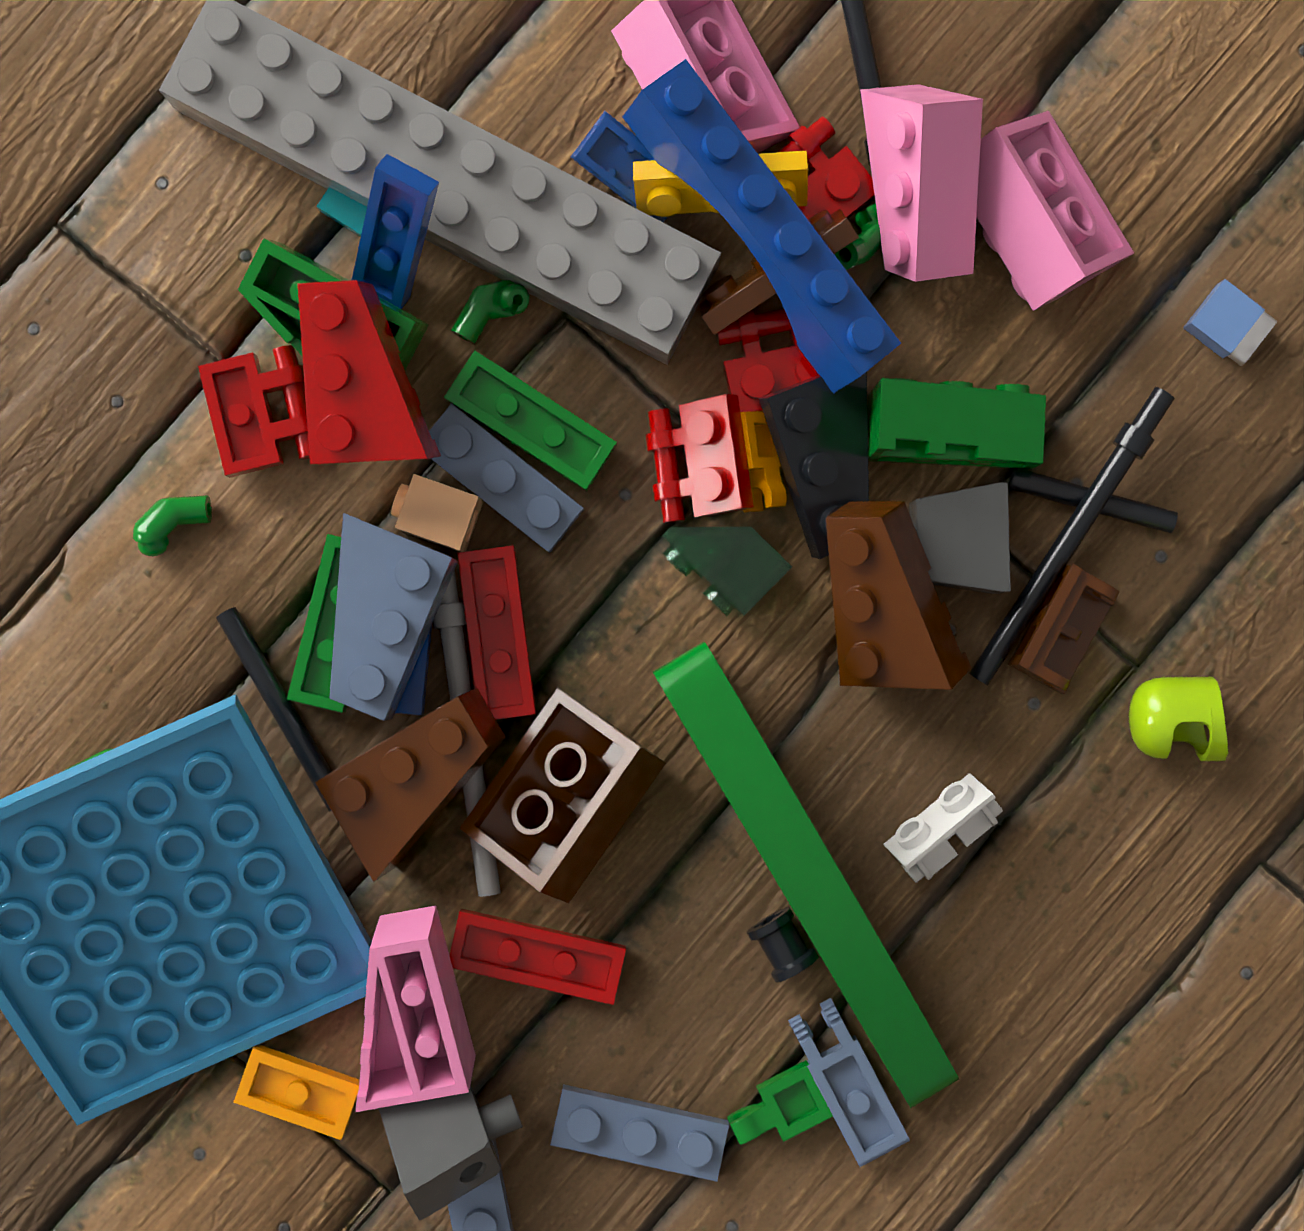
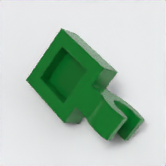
M806 1060L756 1085L763 1100L762 1102L743 1107L727 1116L740 1145L757 1138L776 1127L784 1142L833 1117L807 1067L809 1063Z

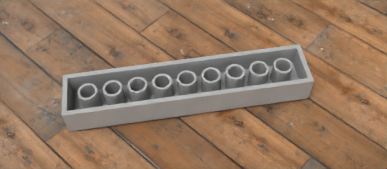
M206 0L159 89L176 111L328 189L330 187L365 206L368 205L375 167L386 154L419 170L439 182L425 240L502 280H511L516 284L524 286L529 294L668 365L704 296V292L707 290L719 267L721 252L234 0Z

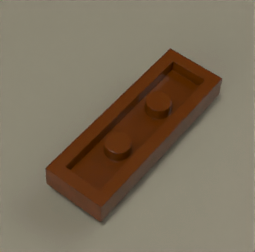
M841 209L831 215L828 210H824L808 219L833 254L859 238ZM755 257L751 260L753 268L734 280L732 275L725 276L704 292L703 295L706 300L699 304L701 317L714 335L776 294L766 273Z

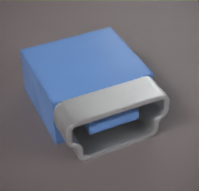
M1224 279L1213 288L1183 328L1222 359L1228 356L1238 365L1242 366L1277 323V320L1267 314L1265 309Z

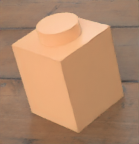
M413 474L409 486L405 484L400 485L392 505L391 516L398 518L395 528L401 532L458 552H466L484 501L479 496Z

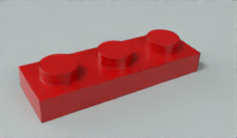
M515 546L459 552L457 554L474 686L479 690L495 719L537 714Z
M461 908L449 956L453 969L614 1005L626 945Z

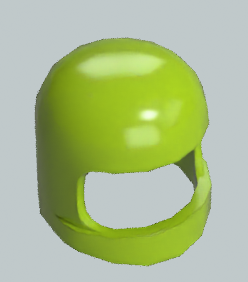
M1214 677L1154 678L1142 683L1135 690L1129 708V727L1132 739L1141 752L1152 758L1166 759L1171 751L1172 742H1186L1195 748L1196 755L1200 761L1226 760L1228 741L1221 691ZM1204 725L1208 727L1210 732L1209 743L1206 739Z

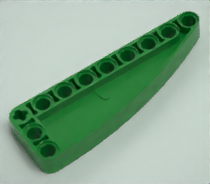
M702 642L654 670L653 674L909 1107L916 1106L959 1080L956 1071L888 952L707 644Z

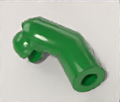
M876 204L856 214L855 222L860 227L862 233L858 234V239L834 254L846 270L868 262L881 247V234Z
M501 280L477 286L468 298L451 332L472 344H476L489 320L519 315L528 308L530 296L527 289L511 280Z
M203 495L170 497L157 500L134 524L133 539L138 542V550L146 556L161 555L167 550L169 544L167 536L177 525L211 523L212 506L210 497Z

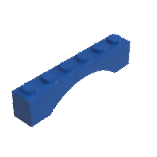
M686 59L641 90L622 118L654 160L700 193L725 218L744 241L763 268L779 296L791 323L798 348L820 377L824 379L833 394L861 377L901 344Z

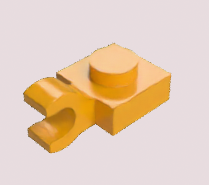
M763 411L741 412L754 508L743 511L744 513L764 511L762 494H764L766 508L784 507L787 502V494L780 476V469L782 467Z

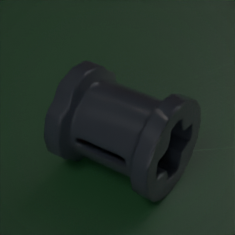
M790 907L770 914L747 931L751 941L758 940L774 968L771 975L776 983L797 975L819 958L814 948L808 949L792 923L791 920L794 914Z

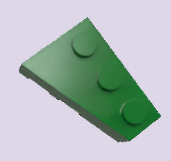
M263 238L238 291L285 342L291 344L302 356L297 283L349 280L283 243ZM378 297L399 348L400 354L398 355L404 370H406L429 324Z
M881 378L868 394V461L1011 469L1016 467L1031 470L1043 464L1046 395L1030 393V386L1000 384L996 385L994 390L975 388L973 383L964 381H944L937 384L918 382L905 378Z

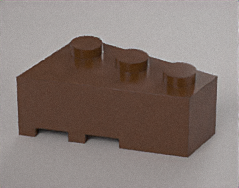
M848 502L826 517L840 686L952 690L970 671L971 665L966 653H961L948 622L951 619L946 603H940L928 573L931 566L905 502Z
M477 688L457 696L315 782L373 882L390 872L400 863L412 845L433 824L445 806L466 785L506 737Z

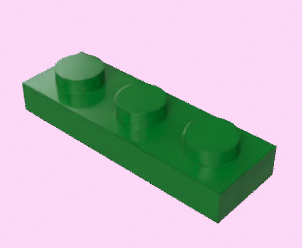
M475 350L444 396L446 401L452 403L461 411L585 491H588L617 446L616 441Z
M327 534L287 700L343 713L346 712L347 705L329 698L341 537Z

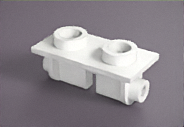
M969 773L960 781L947 786L939 798L917 817L908 819L901 824L895 835L885 842L884 846L902 864L901 866L915 883L924 876L927 880H930L935 873L958 855L947 841L949 838L956 834L960 841L968 847L998 823L995 817L1003 812V810L995 801V795Z

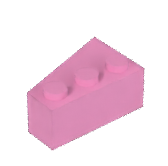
M923 85L861 89L885 270L915 282L973 274L983 99Z
M437 906L386 914L379 917L369 950L364 1008L365 1023L360 1055L361 1070L356 1112L469 1093L476 1055Z

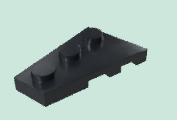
M867 372L834 394L824 379L817 375L759 398L812 558L822 559L829 556L826 517L850 501H869Z

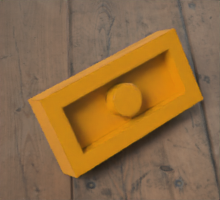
M258 1044L252 1048L233 1103L342 1140L357 1101L360 1079Z

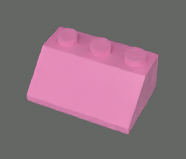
M644 0L611 30L622 50L624 61L632 69L642 89L686 59L757 153L787 139L791 133L800 127L732 0Z
M1049 111L996 127L981 139L976 217L983 227V236L987 244L1000 255L1012 275L1011 280L1014 289L1021 298L1028 302L1033 311L1059 299L1134 254Z

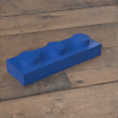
M386 154L375 167L352 280L373 284L378 297L402 309L411 296L439 182Z

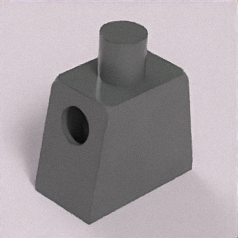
M995 483L923 497L909 503V514L931 566L928 573L933 585L990 594L1011 591L1008 483Z
M471 1085L469 1093L379 1108L404 1195L418 1220L432 1215L496 1176L501 1170V1166L492 1140L523 1128L511 1094L480 1107Z

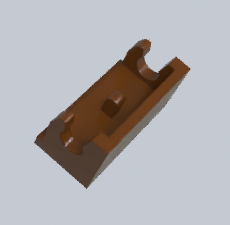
M1074 564L1066 565L1036 611L1007 665L1058 693L1065 694L1074 673L1110 607L1115 603L1120 591Z

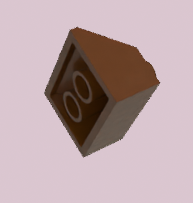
M557 688L460 829L536 890L570 903L666 762L576 699Z

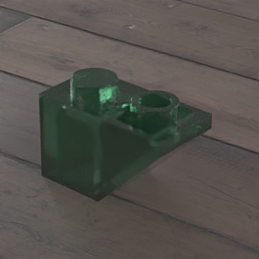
M670 527L662 535V540L669 546L662 553L663 556L685 577L694 571L708 584L709 587L703 592V595L726 617L733 610L740 617L745 616L792 568L752 527Z

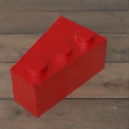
M358 280L297 283L310 464L413 460L441 457L435 439L432 440L419 408L421 404L416 391L411 387L398 355L400 354L399 348L374 285Z

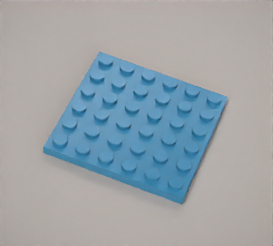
M233 695L0 799V1009L77 1125L366 996L369 950L372 941L237 695Z

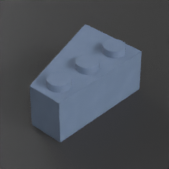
M343 513L330 699L383 721L393 719L458 561Z

